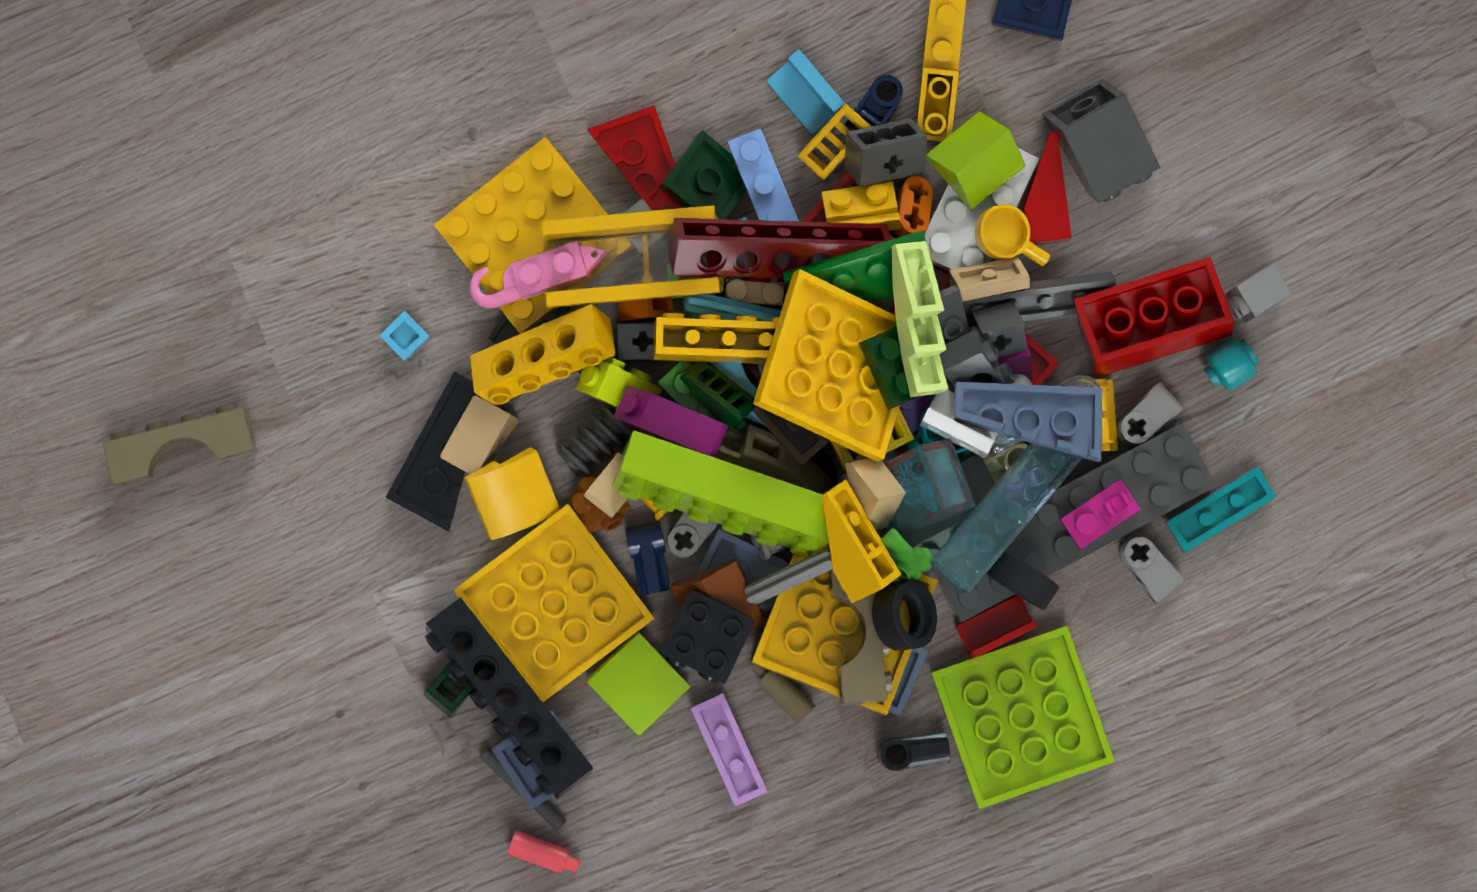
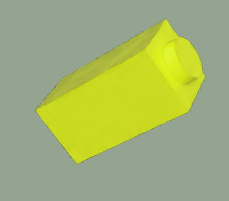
M610 357L598 365L583 368L576 390L617 409L628 385L660 396L662 388L650 383L651 375L632 368L629 373L624 370L626 365L624 362Z

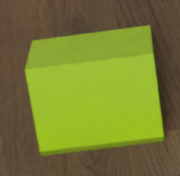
M980 111L925 155L926 159L971 211L1026 166L1010 130Z

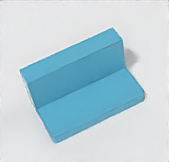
M799 49L788 58V63L767 80V84L810 134H814L822 128L845 104Z

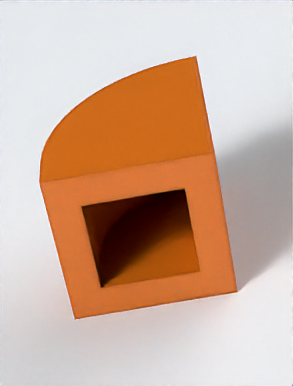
M653 281V283H656V282H667V281ZM672 297L617 302L619 322L655 320L656 317H662L664 313H674Z

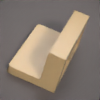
M1018 256L949 270L950 287L955 285L960 289L962 301L1030 288V276Z
M473 396L440 457L471 474L492 461H497L519 419L486 400Z

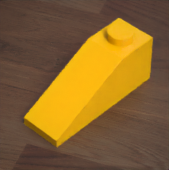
M847 480L840 482L822 495L833 572L851 603H854L883 589L902 574Z

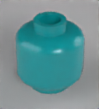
M1230 337L1206 353V361L1209 366L1203 370L1215 387L1222 384L1225 389L1232 391L1256 375L1257 368L1255 365L1260 362L1244 339L1238 341L1236 338Z

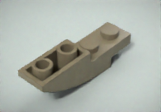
M751 424L748 425L744 433L733 428L726 432L714 457L820 494H824L834 487L831 479L813 460L809 459L805 464L801 465L773 434Z

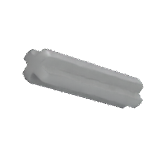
M825 548L747 585L744 589L747 601L759 604L832 570L830 548Z

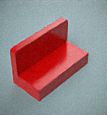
M1016 595L956 625L955 628L970 658L974 659L1036 628L1037 624L1035 620H1032L1022 598Z

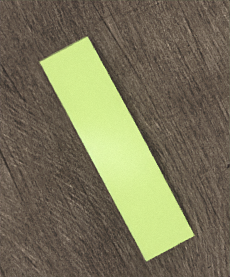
M926 241L895 244L892 246V282L895 316L901 357L910 397L940 394L948 390L939 355L946 350L937 316L944 311L928 246Z

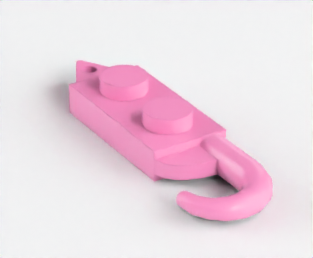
M575 241L511 263L504 273V290L491 295L483 294L479 287L480 280L489 272V269L484 267L472 276L469 284L470 294L473 301L487 309L497 308L521 299L526 300L590 278V272L607 252L602 249L583 246L580 242ZM597 252L598 256L594 258V253Z

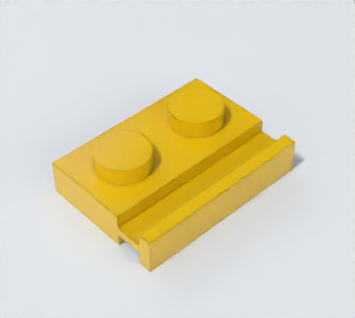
M893 181L822 192L826 222L887 224L889 231L901 229Z

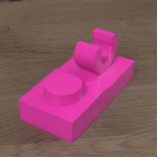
M1120 479L1059 520L1080 550L1141 509Z

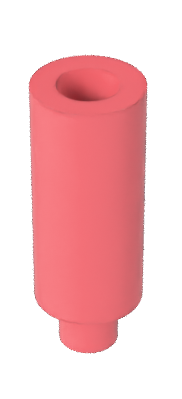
M519 830L515 831L507 852L508 855L559 874L562 873L563 869L576 873L581 861L578 858L569 856L570 849Z

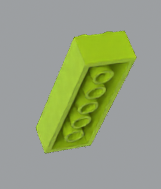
M633 430L624 448L612 484V488L619 490V495L631 500H639L641 497L653 501V506L663 511L673 512L674 509L686 512L689 519L699 523L712 521L721 524L722 529L731 534L742 535L745 532L757 536L756 540L761 544L772 547L780 544L791 548V553L803 558L823 550L829 543L822 502L823 494Z

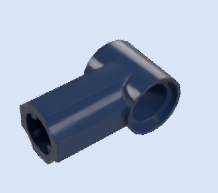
M655 521L625 527L630 558L634 560L640 596L670 590V581L664 559L666 549L661 522Z

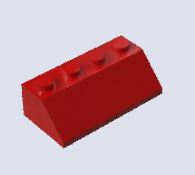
M1211 257L1073 299L1084 347L1095 378L1232 336L1234 319Z

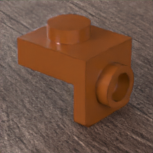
M595 475L584 477L569 497V500L589 533L599 530L612 531L623 523V517L631 506L627 501L611 518L583 495L597 479Z

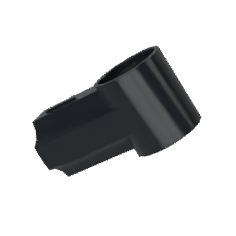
M947 732L890 738L883 741L877 750L879 763L884 768L892 771L951 763ZM893 744L899 745L904 752L903 760L896 765L890 764L886 759V750Z

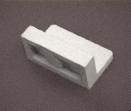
M949 390L935 395L920 426L983 458H986L998 435L995 432L954 421V393Z

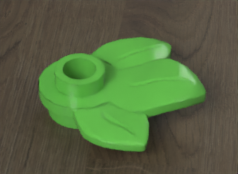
M891 529L881 538L902 574L898 577L899 580H918L923 570L929 569L933 564L930 549L925 547L912 548L896 529Z

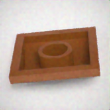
M737 559L730 560L671 584V589L680 607H682L688 593L692 590H697L751 616L754 619L751 631L766 623V618L759 604L749 603L746 599L744 589L749 583Z

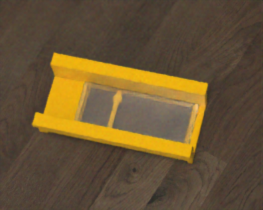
M715 206L542 221V235L549 241V250L578 241L583 246L602 249L607 252L590 272V278L560 287L551 292H546V307L724 292V278L718 276L685 277L673 275L668 256L674 218L719 219L715 214ZM597 252L594 253V258L598 256Z

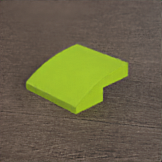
M638 631L586 679V682L638 736L691 687Z

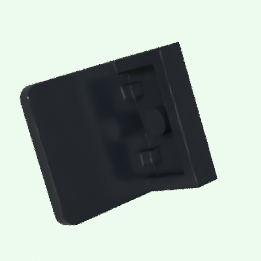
M692 590L688 593L660 653L665 655L666 659L674 665L683 668L688 666L698 671L699 676L710 682L718 683L719 681L725 684L754 625V619L700 591Z

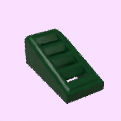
M697 362L679 377L715 420L728 425L726 432H729L758 407L753 404L755 398L709 362ZM702 373L706 379L701 381L697 376ZM711 384L715 388V390H712L708 386Z
M470 639L459 652H466L472 647ZM486 664L482 669L477 666L474 669V674L478 679L484 680L492 668ZM446 666L427 687L424 696L448 717L452 718L469 698L468 693L472 689L464 679L460 681L465 686L463 691L447 680L452 674ZM442 686L456 699L450 702L437 690Z

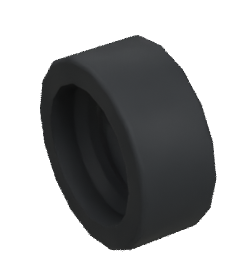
M1004 550L1000 551L987 572V575L999 584L1043 611L1059 589V585Z
M917 580L891 582L876 593L872 606L873 625L877 636L885 646L894 651L922 648L931 642L936 632L937 609L932 594L924 584ZM901 598L906 602L909 610L910 626L908 633L900 619L899 607Z

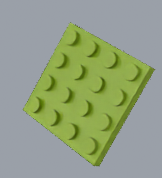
M1068 626L1057 628L982 654L974 659L971 658L931 672L978 809L1115 762Z

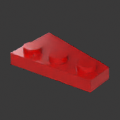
M654 105L587 129L626 181L652 211L684 208L659 187L660 183L674 166L675 161Z

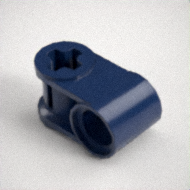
M892 75L877 77L863 99H860L853 110L874 126L889 123L890 117L902 99L903 86L901 82ZM884 83L892 84L897 91L896 97L891 101L881 100L876 93L880 85ZM849 119L844 124L848 129L851 127L855 130L859 129Z

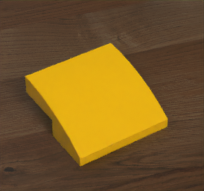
M531 447L501 464L492 461L464 477L490 540L502 538L529 528L550 518L560 510L538 452Z

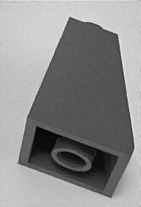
M1105 79L1042 113L1051 131H1058L1059 145L1086 192L1098 203L1115 199L1121 194L1122 189L1133 183L1139 184L1148 180L1152 176V172L1161 168L1126 95Z

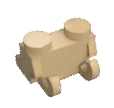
M742 277L727 278L725 298L751 304L775 306V309L782 310L784 283L777 282L778 278H770V283L742 281Z

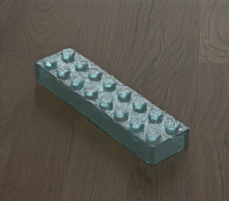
M1030 443L929 563L961 594L970 593L1082 458Z

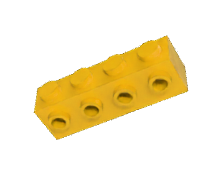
M664 313L662 317H656L654 323L653 360L765 364L779 317L772 318V322L757 321L755 316H736L735 320H721L720 315L703 314L699 315V319L684 318V314Z

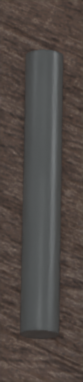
M488 747L479 758L521 797L492 753L491 748ZM546 801L534 808L556 831L566 822Z

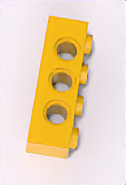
M589 304L470 355L474 393L493 405L505 404L510 399L521 394L536 391L541 386L552 381L567 378L571 373L588 366L600 364L602 360L615 355L610 317L593 304Z

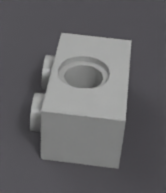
M1274 264L1227 292L1230 298L1227 303L1235 318L1239 319L1242 317L1246 323L1288 298L1292 293Z

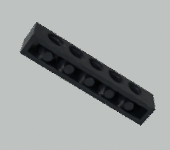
M461 597L426 623L425 630L428 634L424 637L427 643L436 653L442 651L450 661L446 666L458 682L464 679L472 691L468 694L480 710L486 707L494 718L490 723L495 731L503 739L507 736L516 746L512 750L514 755L524 767H527L529 764L538 774L535 778L536 783L547 796L552 793L558 800L592 774V765ZM458 636H465L472 642V647L466 652H459L453 648L452 641ZM481 664L489 665L494 671V676L489 680H480L475 676L474 669ZM504 692L512 694L516 699L515 706L510 709L501 708L496 702V697ZM523 721H532L537 725L538 733L530 738L524 737L519 733L518 726ZM547 749L555 750L560 756V762L555 766H547L541 761L540 754Z

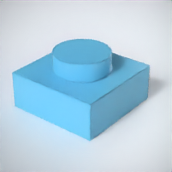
M406 311L399 315L379 335L405 362L430 338Z

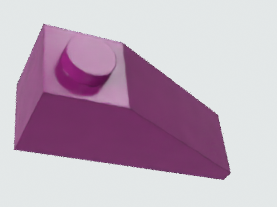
M630 385L627 386L613 416L614 419L640 433L711 457H715L728 428V425Z

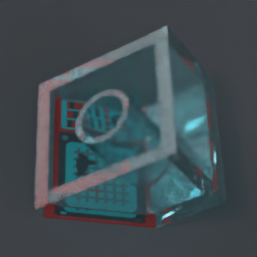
M951 438L922 444L884 463L906 492L892 518L894 528L901 536L951 519L976 507Z

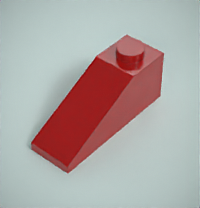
M1058 131L1050 132L1046 139L1022 209L1030 225L1029 241L1036 246L1069 242L1072 238Z

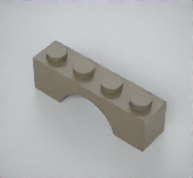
M232 403L216 407V414L202 417L201 412L181 416L182 423L168 426L167 421H160L146 425V432L133 435L132 429L110 434L112 440L102 442L112 484L120 486L152 478L156 462L162 452L170 445L182 440H198L207 445L217 458L222 460L257 451L247 409L243 407L237 409V404Z
M833 569L829 570L830 598L847 604L856 613L863 633L861 647L853 660L837 669L840 706L885 702L887 694L892 693V677L890 671H884L883 657H889V648L877 636L873 625L872 606L877 592L851 603Z

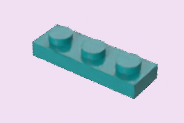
M1255 467L1166 521L1165 524L1182 552L1186 553L1276 498V495L1259 467Z

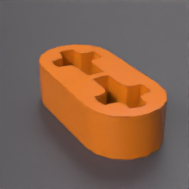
M920 176L909 177L898 189L896 201L901 229L894 230L898 238L922 230L925 232L928 228L933 189L930 183ZM911 189L916 191V196L919 198L916 203L913 202L914 192ZM910 215H912L911 224L915 229L910 228V223L906 220Z

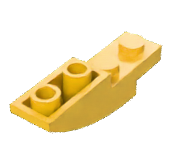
M930 0L916 123L927 135V140L942 142L952 134L966 0Z

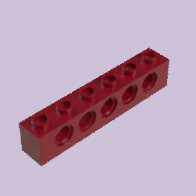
M674 218L668 256L673 275L685 277L718 276L721 278L754 277L757 279L784 278L783 272L892 239L887 224Z

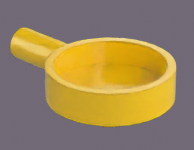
M1001 204L986 209L979 216L975 226V238L978 246L987 256L1003 260L1022 253L1042 267L1048 262L1050 254L1029 241L1030 225L1021 210L1012 205Z

